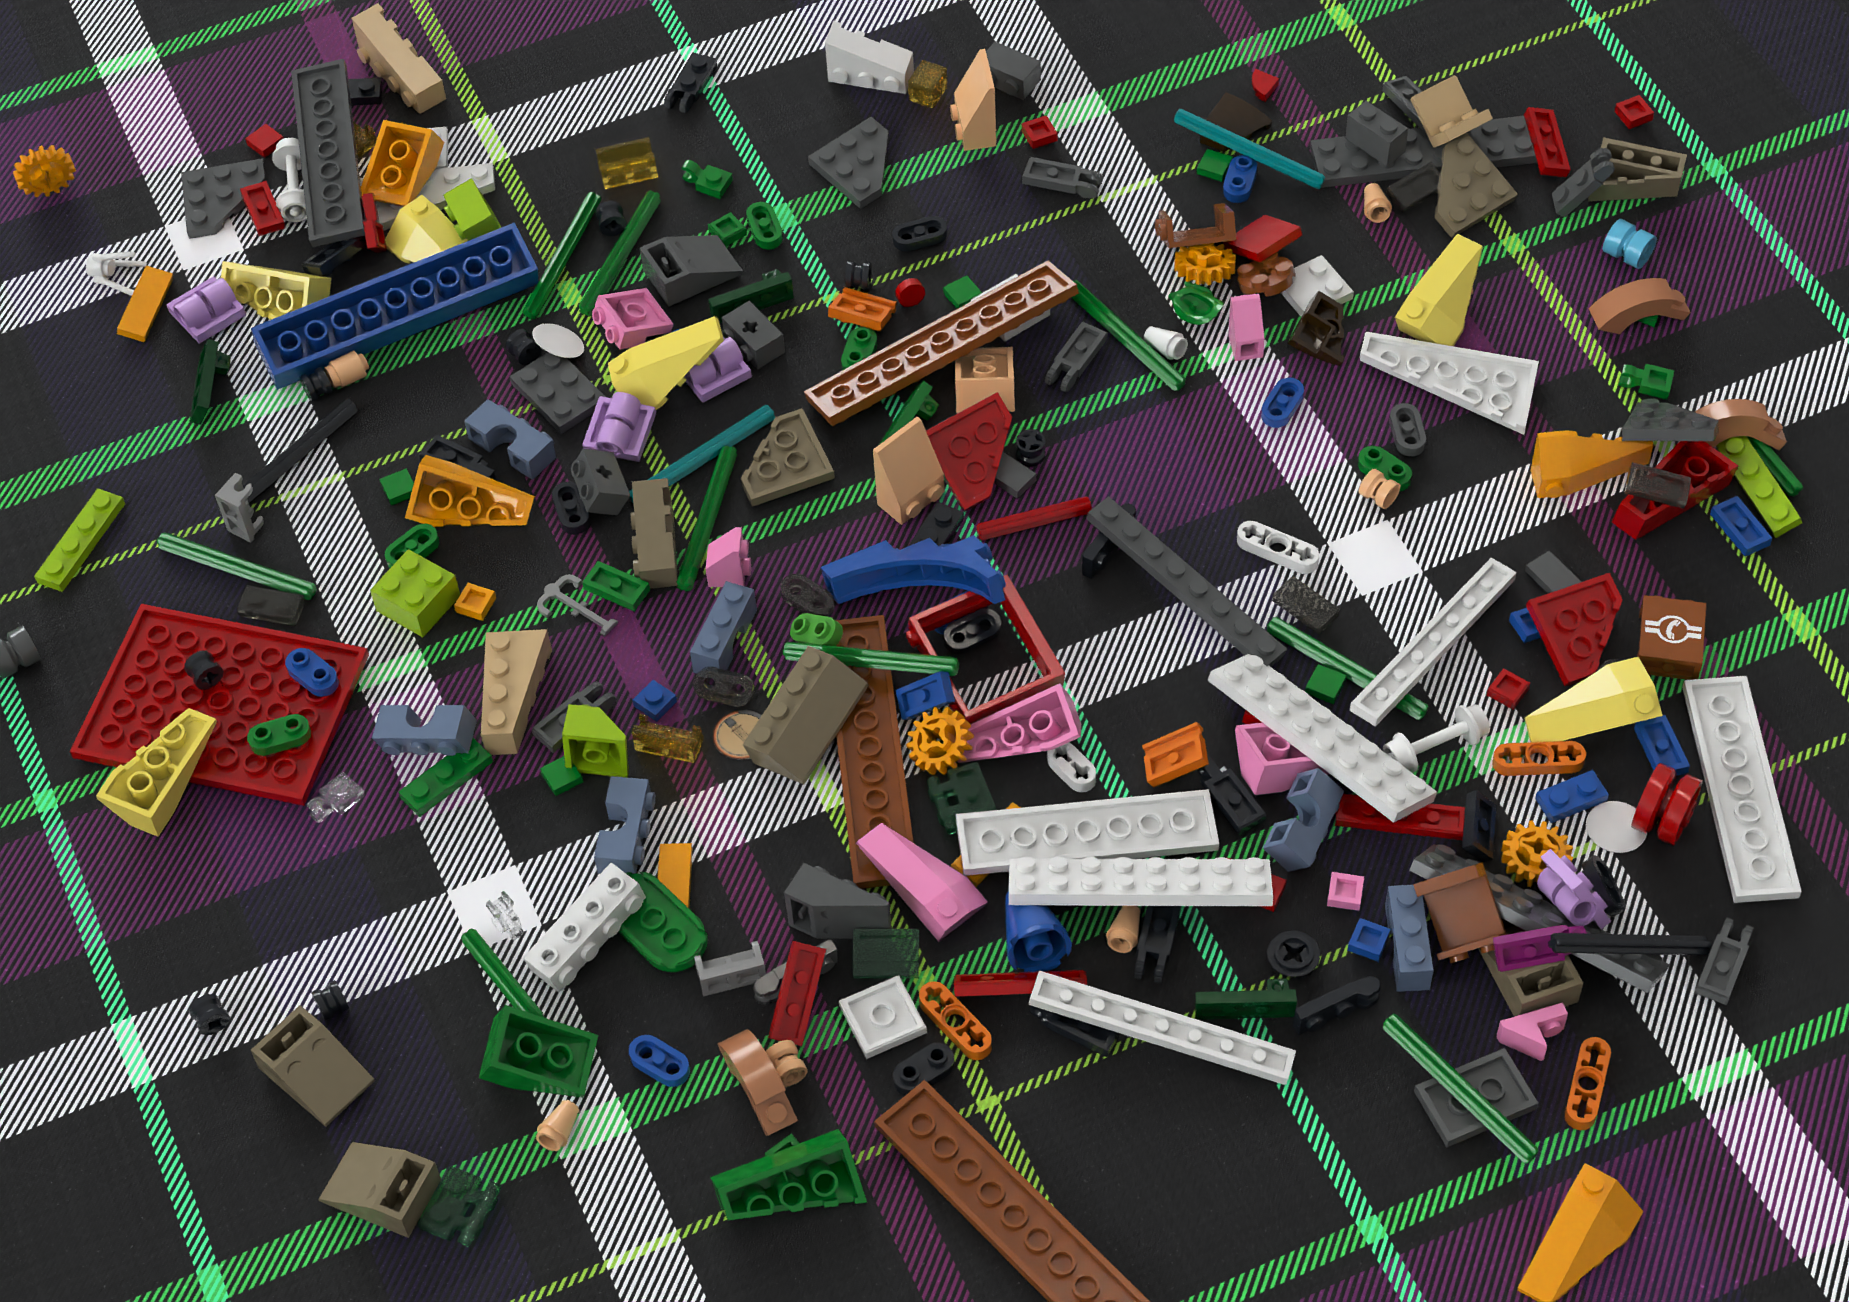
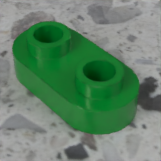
M766 202L751 204L747 208L746 215L749 228L757 246L767 250L778 247L783 241V235L773 207Z
M859 327L851 331L841 358L842 370L876 352L877 335L872 329Z
M1367 446L1360 451L1358 467L1362 473L1367 475L1372 469H1377L1384 474L1385 479H1393L1401 485L1400 491H1404L1410 486L1412 470L1406 463L1378 446Z
M419 524L403 534L385 550V559L388 567L391 568L408 549L424 558L431 554L439 545L437 530L430 524Z
M292 714L255 725L250 729L247 740L255 754L266 756L305 744L311 737V728L304 716Z

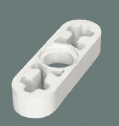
M1246 521L1238 527L1237 543L1243 550L1301 574H1310L1318 568L1319 551L1315 546L1256 521ZM1251 533L1256 535L1252 536L1251 538H1246V536H1250ZM1281 543L1285 545L1286 549L1281 552H1275L1270 548V545ZM1305 556L1310 557V559L1307 558L1305 561H1301V560H1300V559H1304Z

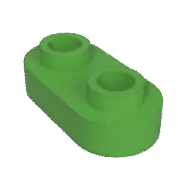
M804 613L792 622L790 635L798 643L836 646L842 638L843 628L839 622L831 617Z

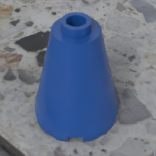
M1009 891L1005 896L1006 951L1012 968L1017 970L1016 967L1024 969L1025 972L1050 971L1057 968L1061 964L1060 959L1066 953L1067 956L1071 953L1072 942L1069 933L1048 905H1009Z

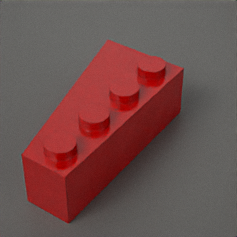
M1680 441L1620 503L1612 523L1637 540L1729 486L1739 466L1705 441Z

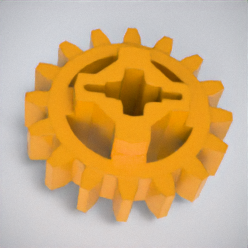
M41 145L36 152L29 149L30 155H20L21 162L14 164L16 170L13 171V175L20 190L24 189L26 195L33 192L35 197H39L41 193H45V196L48 197L52 191L60 193L59 188L61 186L67 188L69 186L67 180H74L73 172L76 171L70 154H65L63 148H59L56 151L54 145H51L48 150H44V147Z
M1214 243L1188 246V248L1180 247V251L1175 252L1174 271H1178V277L1186 276V282L1196 280L1197 285H1211L1212 281H1216L1220 284L1222 283V278L1229 280L1231 274H1235L1236 255L1232 254V249L1224 250V244L1215 246Z
M934 707L933 715L931 716L923 712L924 720L922 722L915 720L913 723L917 727L916 730L909 731L907 734L913 739V741L906 744V747L912 751L908 755L909 758L921 770H926L931 775H935L937 770L945 775L949 766L954 770L958 769L956 762L959 759L966 761L967 758L963 755L964 751H969L973 748L967 743L968 740L974 738V734L968 730L971 724L957 710L954 712L949 707H945L943 712ZM936 738L943 740L944 743L942 744L939 741H936Z
M1530 820L1528 828L1519 823L1516 826L1515 832L1508 831L1506 840H1503L1501 862L1507 864V874L1516 873V882H1520L1524 878L1527 880V887H1531L1534 882H1537L1541 872L1547 868L1541 859L1543 854L1551 849L1559 858L1565 855L1572 862L1573 846L1566 845L1567 835H1557L1559 827L1555 826L1549 830L1545 821L1541 823L1540 827H1536L1533 820Z

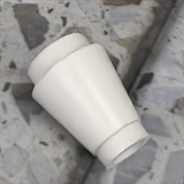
M1150 326L1144 334V341L1169 360L1180 359L1187 350V339L1181 333Z

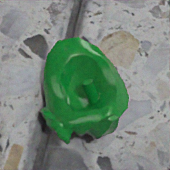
M1184 282L1186 287L1168 295V298L1172 300L1175 313L1180 319L1195 325L1205 324L1213 320L1219 314L1224 304L1223 301L1214 297L1212 291L1207 287L1191 282Z

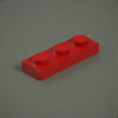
M1528 107L1524 117L1541 175L1567 177L1571 169L1554 110Z
M792 941L768 1038L778 1041L792 1040L795 1045H803L826 949Z

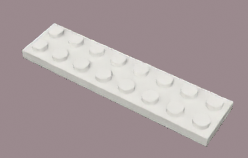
M1247 654L1210 672L1208 681L1393 823L1434 802L1437 794L1436 790L1402 766L1400 762L1394 760L1378 748L1376 744L1358 733L1352 726L1334 715L1328 708L1322 706L1305 691L1286 679L1284 675L1278 673L1269 665H1264L1260 657Z
M1747 676L1684 680L1682 688L1734 903L1799 898L1802 891Z
M1209 789L956 814V826L964 876L1008 872L1010 859H1018L1020 857H1031L1033 859H1051L1053 857H1063L1065 859H1084L1086 857L1116 859L1127 857L1138 859L1219 850V839Z
M1020 857L1018 859H1010L1009 905L1273 906L1270 859L1255 857L1248 859H1227L1224 857L1215 859H1195L1192 857L1182 859H1163L1160 857L1149 859H1130L1127 857L1116 859H1098L1095 857H1086L1084 859H1065L1063 857L1033 859L1031 857Z

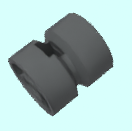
M23 625L8 632L6 640L0 639V677L2 680L18 672L20 664L28 667L41 660L32 639Z

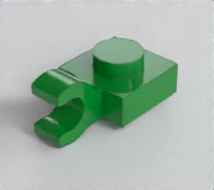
M686 160L682 166V170L686 171L682 177L683 180L695 183L696 191L718 199L722 198L733 181L732 173L711 165H707L703 170L694 161Z
M1645 364L1644 370L1632 365H1624L1618 385L1624 388L1640 386L1638 393L1667 400L1675 370Z

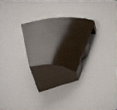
M1227 92L1206 119L1246 139L1252 138V132L1262 127L1267 130L1272 125V120L1260 110ZM1200 135V143L1223 152L1230 149Z
M1318 291L1307 305L1287 344L1314 358L1340 366L1345 359L1344 355H1341V341L1344 339V329L1341 326V320L1344 317L1343 305Z

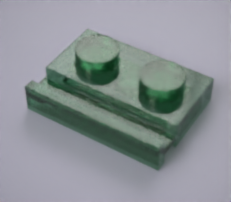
M853 929V978H893L898 975L900 978H919V929Z

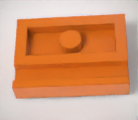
M844 287L843 293H839L828 307V317L838 319L844 323H852L881 331L890 320L891 314L896 312L897 302Z
M1198 722L1142 745V749L1145 751L1144 763L1147 782L1153 788L1209 764L1205 739L1202 737L1203 727Z

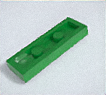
M472 738L469 753H456L453 756H445L398 791L399 796L421 817L493 763L492 756Z

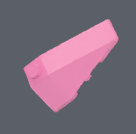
M1059 683L972 723L968 730L974 734V738L968 740L967 743L973 748L972 750L964 751L963 755L967 758L966 761L959 759L957 762L963 763L1053 750L1081 737V721L1072 698Z
M1264 723L1236 725L1235 735L1241 776L1255 795L1289 790L1298 773L1320 768L1326 775H1329L1327 771Z
M883 823L856 842L938 942L988 903L966 876Z

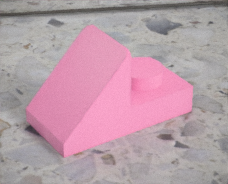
M1562 1002L1501 1020L1496 1037L1499 1043L1542 1061L1547 1050L1544 1037H1553L1564 1030L1568 1013Z

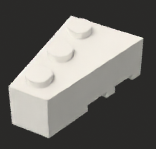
M833 20L825 41L828 82L906 94L914 72L913 52L882 39L880 43L864 37L865 33L857 30L854 33L841 28V23Z

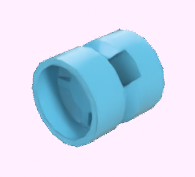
M1619 219L1609 230L1602 249L1615 258L1623 256L1625 263L1640 269L1650 258L1655 248L1657 237L1642 229L1636 231L1635 225Z

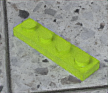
M1746 436L1731 437L1716 445L1717 451L1739 466L1734 476L1775 538L1802 524L1801 517Z
M97 488L34 577L37 583L63 592L124 507L123 497Z

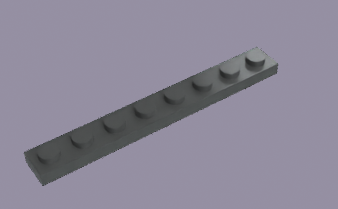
M1109 496L1088 512L1087 520L1243 655L1258 656L1263 660L1264 665H1269L1270 667L1285 656L1286 647Z

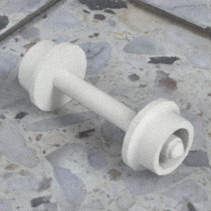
M284 138L277 143L272 161L276 167L287 172L288 189L278 195L276 206L286 221L301 222L307 219L304 190L299 189L298 170L302 169L299 140L296 138Z
M1474 704L1468 707L1460 705L1455 708L1456 724L1413 743H1410L1402 733H1397L1393 736L1392 741L1383 745V751L1413 773L1418 770L1417 754L1460 735L1470 745H1476L1480 742L1481 737L1490 732V724L1485 712L1479 705Z

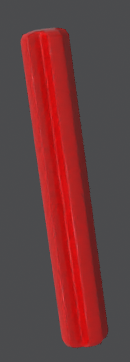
M1084 496L981 522L976 525V531L979 539L983 541L1085 515L1092 510L1090 499Z

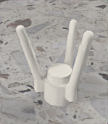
M133 251L108 254L93 253L87 259L86 272L89 276L94 277V283L104 284L132 296L134 290L106 278L114 274L116 266L145 267L147 262L113 260L134 257L136 254Z

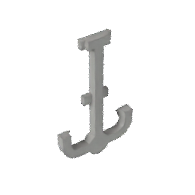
M564 575L555 583L545 586L544 594L539 598L537 607L539 613L547 619L553 612L545 608L544 605L550 599H558L574 609L571 615L576 617L580 613L601 626L600 634L604 637L618 624V621L615 619L606 621L587 609L586 602L582 601L579 604L560 592V589L566 583H573L575 588L582 584V580L575 575Z

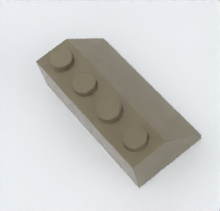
M808 646L743 743L752 762L804 785L868 688V683L835 656Z

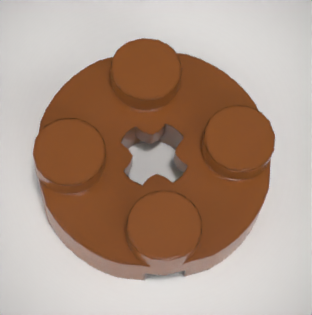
M1277 252L1262 262L1252 261L1249 264L1239 266L1237 269L1239 286L1245 295L1264 292L1265 297L1279 294L1293 284L1292 277L1296 276L1292 261L1285 257H1278Z

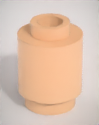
M353 350L330 361L329 365L324 367V372L333 388L338 386L343 388L366 377V370L369 369V365L362 353L357 354Z

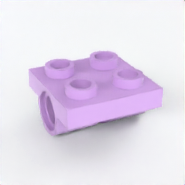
M214 276L166 304L170 314L199 344L246 316L244 307L236 300L235 294L223 278L217 280Z
M723 337L724 341L700 366L694 365L684 376L687 379L685 382L702 403L752 377L751 369L743 361L742 353L737 343L731 337L726 339Z
M616 392L612 398L600 396L582 444L583 449L614 452L616 458L640 462L656 416L655 407L643 405L638 398L625 392Z
M1550 849L1541 856L1547 868L1538 877V888L1575 926H1585L1593 921L1600 929H1603L1611 922L1604 912V909L1608 907L1597 892H1590L1594 887L1593 884L1582 872H1579L1577 875L1575 874L1577 871L1576 867L1565 855L1559 858Z

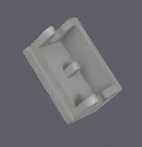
M234 473L215 494L227 530L251 543L254 540V535L263 526L264 519L262 516H259L252 523L251 517L254 510L250 507L247 499L253 491L252 484L249 483L244 489L242 476Z
M758 941L751 942L752 949L704 962H702L700 955L694 957L703 997L754 984L758 978H762L766 974Z

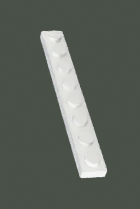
M1490 558L1351 702L1350 711L1376 727L1515 581L1517 572Z
M1043 971L1038 973L1029 1000V1005L1283 1085L1287 1084L1296 1050Z

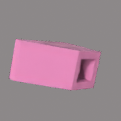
M1259 294L1230 297L1228 337L1235 361L1263 358L1265 338Z
M735 527L708 545L706 560L708 587H723L726 581L744 586L745 576L751 575V558H748L749 542L748 540H743L742 527Z

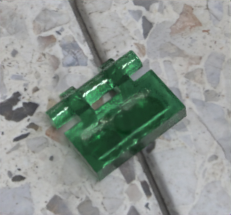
M978 762L947 770L948 782L941 784L937 776L930 777L927 780L929 786L928 795L931 802L935 803L938 809L937 818L940 825L945 827L949 835L957 832L956 814L997 810ZM955 795L958 804L950 806L947 798Z
M450 1166L419 1220V1228L448 1241H451L456 1230H459L462 1233L458 1238V1242L466 1247H470L474 1238L480 1236L484 1228L482 1223L489 1210H494L498 1203L497 1195L502 1188L501 1185L490 1181L485 1191H478L482 1184L480 1177ZM470 1204L476 1205L472 1215L465 1218L464 1215Z

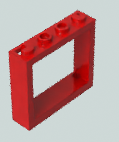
M1008 575L1003 576L1006 587L1003 588L1006 600L1000 603L1043 677L968 710L950 678L955 702L950 703L948 707L954 712L957 710L970 724L1059 683L1062 686L1064 685L1065 672ZM968 591L909 617V626L906 632L907 639L913 648H918L920 654L938 656L925 633L993 603L981 595Z

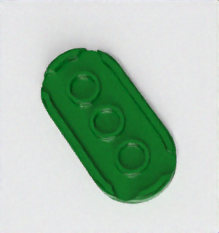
M640 872V874L626 873L639 883L646 898L643 900L640 909L631 914L621 924L618 933L651 965L659 970L678 972L695 964L694 957L699 955L702 957L707 947L708 938L702 921L652 874L647 872Z

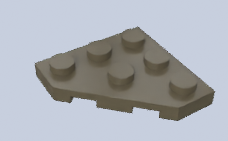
M1467 132L1444 146L1441 158L1442 169L1439 175L1438 203L1435 209V219L1448 235L1453 238L1514 201L1518 194Z
M803 408L775 417L766 439L762 440L753 456L754 460L751 466L743 473L741 483L753 507L835 478L834 470Z

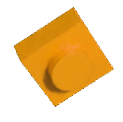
M467 583L454 604L456 613L483 621L496 600L495 591Z

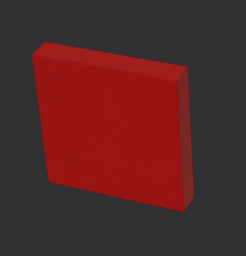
M1263 215L1236 233V240L1226 241L1223 244L1225 249H1232L1233 253L1262 262L1300 238L1302 231L1300 226Z

